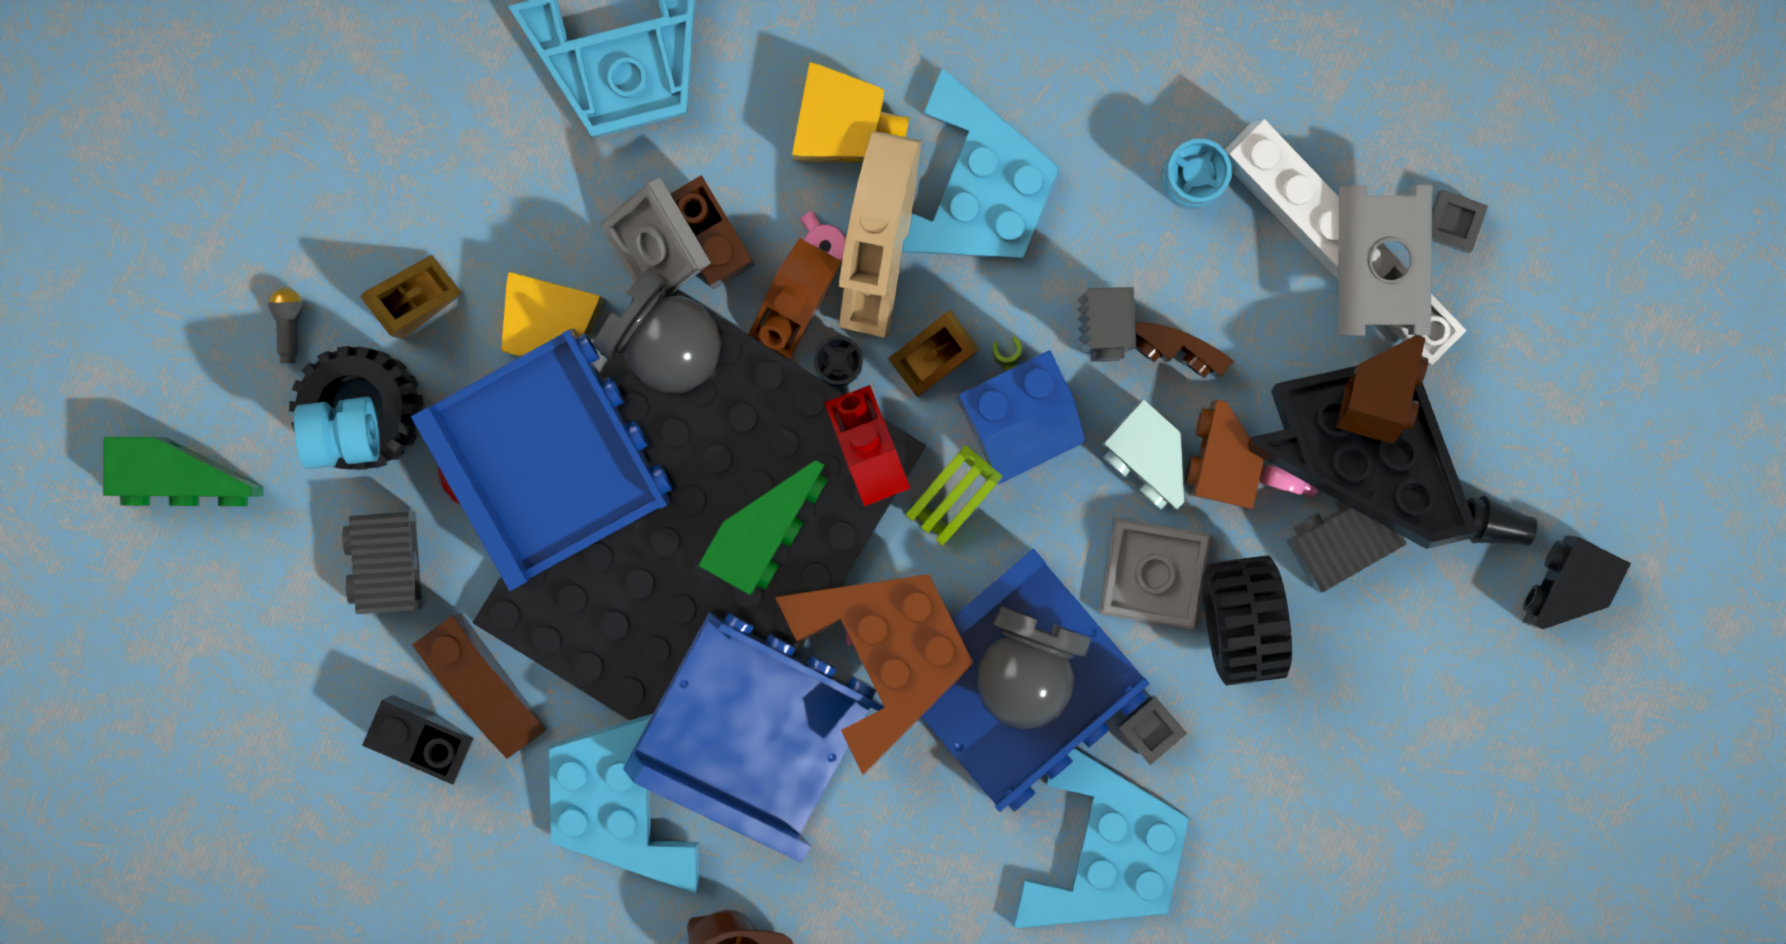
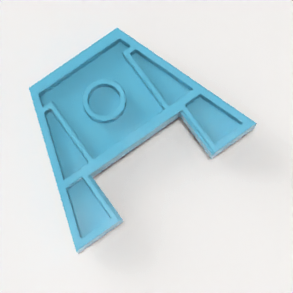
M529 0L509 5L508 8L593 139L688 115L696 0H658L662 14L660 18L568 41L558 0Z
M942 68L924 115L965 131L968 135L934 220L930 221L912 213L909 235L903 240L902 252L1023 259L1060 167Z
M653 713L553 743L549 748L551 843L697 894L699 890V843L651 841L650 791L633 783L623 770Z
M1074 748L1068 753L1073 762L1052 780L1047 776L1046 786L1093 796L1072 889L1024 878L1014 928L1168 914L1189 817Z

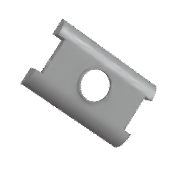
M1367 185L1339 186L1338 335L1366 336V325H1408V335H1431L1432 185H1410V195L1367 196ZM1389 240L1401 243L1407 249L1410 257L1406 273L1395 280L1381 278L1374 271L1372 265V256L1375 249L1381 243Z

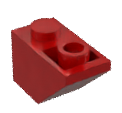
M868 385L824 402L863 505H870L910 489L871 386Z

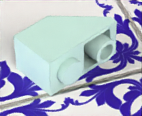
M1140 400L1102 441L1101 445L1108 450L1103 458L1122 476L1125 477L1131 471L1144 483L1139 491L1160 510L1166 504L1172 509L1178 510L1184 503L1181 432L1145 400Z

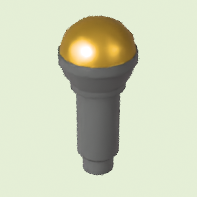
M281 288L270 296L268 307L273 315V319H276L277 354L280 355V363H295V355L297 354L296 319H298L303 302L296 291L289 288Z

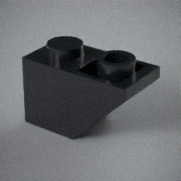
M1565 535L1562 542L1558 540L1554 543L1546 557L1545 567L1549 569L1541 585H1534L1524 601L1523 610L1527 613L1522 622L1531 627L1546 629L1610 607L1631 563L1580 537Z
M392 695L381 700L362 746L453 785L456 782L474 738L440 715Z

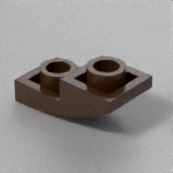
M1137 322L1135 324V349L1153 363L1159 357L1164 362L1171 361L1177 352L1182 350L1186 354L1182 361L1202 378H1206L1209 373L1217 378L1222 376L1234 362L1217 348L1186 332L1154 323Z

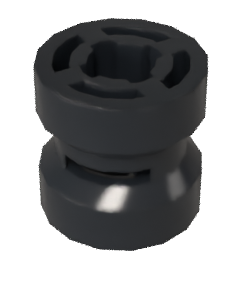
M829 337L821 342L815 351V369L821 379L830 385H848L855 381L862 371V352L858 345L848 337Z

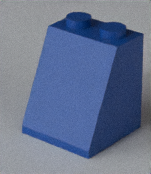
M1051 350L993 377L956 397L988 464L1003 476L998 484L1086 442L1073 395Z

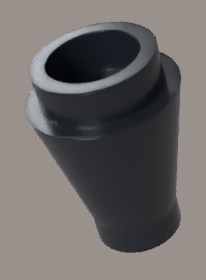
M1481 496L1479 499L1469 498L1467 500L1478 530L1475 536L1470 539L1472 543H1505L1529 546L1534 541L1537 533V520L1535 517L1524 515L1487 496Z

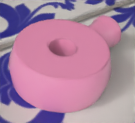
M814 211L802 216L800 220L808 231L804 240L819 249L823 242L830 243L831 249L826 253L842 261L846 236L842 230L834 225L820 224Z
M1265 465L1261 472L1260 484L1297 495L1305 494L1309 497H1314L1318 493L1319 489L1281 468Z

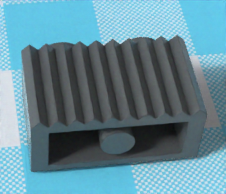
M1134 287L1089 288L1077 299L1082 304L1077 309L1082 314L1078 318L1082 323L1078 328L1082 335L1078 339L1083 343L1078 349L1083 353H1090V362H1111L1124 359V352L1136 347Z
M1337 501L1335 504L1339 511L1323 520L1319 513L1304 519L1293 527L1297 535L1286 541L1314 590L1322 593L1388 556L1390 553L1404 547L1407 544L1404 537L1346 504Z
M416 511L349 516L350 526L343 527L342 543L345 555H352L353 574L346 577V597L349 604H355L356 614L421 609L422 597Z

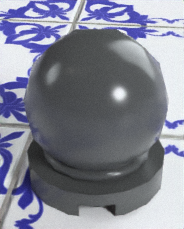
M648 268L627 292L633 297L630 306L621 318L613 312L610 314L597 334L593 345L607 359L612 358L617 352H623L628 370L642 385L663 393H685L702 384L713 374L722 345L715 321L701 304L684 296H665L663 289L667 279Z
M1000 606L993 625L1004 629L1002 630L1004 637L987 648L978 664L977 687L983 707L998 721L1008 727L1018 729L1043 727L1059 717L1072 698L1075 675L1069 659H1073L1074 654L1086 657L1091 638L1053 624L1051 633L1035 628L1038 620L1031 618V615Z

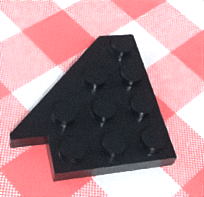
M1357 366L1276 383L1271 393L1284 430L1251 437L1247 444L1250 452L1425 549L1471 539L1478 532L1423 382L1420 386L1415 385L1412 399L1419 401L1415 423L1411 430L1404 429L1394 444L1336 428L1345 385Z

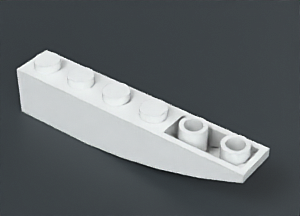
M1265 119L1251 122L1224 149L1231 161L1232 173L1338 279L1339 196ZM1383 243L1375 249L1372 256V265L1377 275L1386 280H1395L1406 273L1407 268ZM1432 294L1431 335H1418L1425 338L1422 356L1428 358L1429 365H1433L1467 331ZM1386 325L1402 341L1415 336L1408 335V325Z

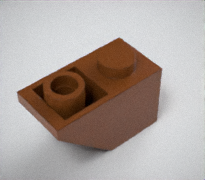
M799 238L779 268L748 335L790 360L823 302L842 261Z
M1213 400L1210 403L1209 409L1202 408L1200 411L1195 436L1202 438L1198 457L1190 456L1184 483L1192 485L1190 496L1253 509L1264 460L1249 451L1247 444L1250 438L1228 403L1221 400Z

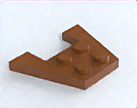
M929 574L775 597L797 642L842 621L885 707L841 730L862 775H865L974 664Z

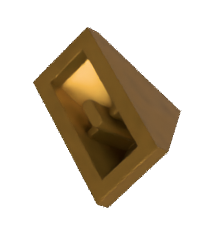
M430 255L366 290L360 298L390 336L405 339L458 298L462 292L434 256Z
M949 310L888 359L915 396L918 397L975 355L980 349L951 310Z

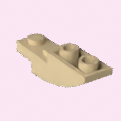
M878 131L871 133L852 205L841 265L839 287L844 288L839 328L883 338L891 332L902 245L910 230L922 140Z

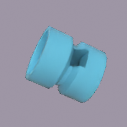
M1191 139L1182 143L1165 161L1161 170V186L1166 197L1175 205L1185 209H1199L1209 205L1227 189L1232 177V164L1227 152L1218 143L1208 139Z
M370 397L339 400L337 407L334 409L327 402L296 406L294 413L295 442L298 456L304 469L335 466L339 458H343L347 464L378 461L380 452L379 428L376 411Z

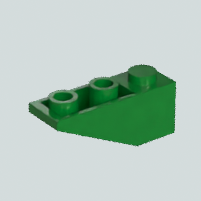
M104 437L103 496H120V506H150V496H169V506H199V496L218 497V506H248V497L263 496V486L169 438Z
M815 460L724 521L698 566L749 595L754 592L757 586L766 590L780 565L774 562L772 558L781 543L788 547L791 546L804 521L796 517L805 500L815 504L829 479L821 474L825 464Z

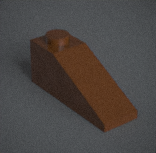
M462 612L450 616L412 644L443 688L506 759L547 730Z

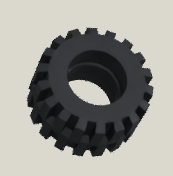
M360 346L337 347V351L321 353L317 356L319 361L315 364L308 363L301 370L306 375L302 381L295 380L292 390L297 392L296 401H289V412H295L297 405L327 402L333 409V402L337 392L343 385L354 379H362L372 383L381 396L383 409L378 423L380 438L378 461L347 464L343 458H339L334 466L335 468L367 470L385 466L388 461L397 460L405 454L403 449L407 445H412L416 440L417 436L414 435L416 425L411 416L419 412V406L424 405L423 397L417 394L415 387L419 384L415 377L409 375L405 370L407 367L401 361L391 358L390 354Z
M1266 555L1208 563L1204 575L1205 614L1213 661L1223 683L1228 686L1286 678L1292 663L1291 625L1282 577L1272 558Z

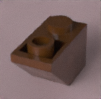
M702 175L670 193L711 262L701 272L713 289L755 265Z
M1415 335L1357 366L1345 385L1336 428L1390 444H1394L1404 429H1412L1419 409V401L1412 400L1415 385L1420 386L1422 384L1428 367V358L1422 356L1425 343L1424 337Z

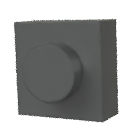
M1443 189L1438 191L1432 207V241L1465 253L1472 252L1488 205Z
M1154 695L1117 726L1149 765L1154 763L1187 734Z

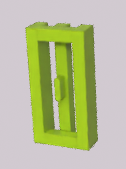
M964 445L915 502L906 516L912 521L916 517L923 522L921 528L927 533L932 529L939 535L936 541L943 546L1003 476L967 445ZM963 462L967 463L971 469L932 513L925 506ZM980 474L985 478L986 481L950 523L948 525L944 523L941 518Z

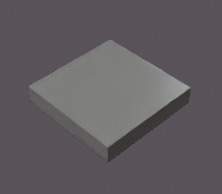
M661 178L647 183L600 223L634 282L650 268L667 279L663 289L665 296L671 295L711 264Z
M1114 518L1098 614L1196 630L1211 534Z

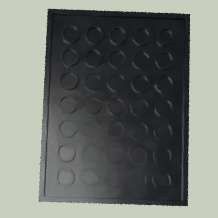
M678 291V292L676 293V295H675V296H684V297H687V296H685L684 294L680 293L679 291ZM706 308L705 310L716 323L722 342L718 362L713 374L709 378L685 393H663L642 385L628 371L618 387L624 403L618 406L627 423L633 420L636 421L648 443V446L642 450L650 465L654 466L659 463L673 489L667 492L670 499L667 506L661 509L660 507L531 577L526 583L509 591L502 577H500L472 622L628 720L654 713L709 612L724 620L728 613L744 619L754 626L751 634L765 641L769 634H773L796 647L792 654L796 656L806 639L800 642L796 641L775 597L839 588L896 496L895 494L870 505H863L824 403L844 395L842 392ZM884 419L907 478L927 445ZM815 460L825 464L821 474L829 479L815 504L805 500L796 517L804 521L791 546L788 547L781 543L772 558L774 562L780 565L766 590L757 586L754 592L749 595L698 566L724 521Z

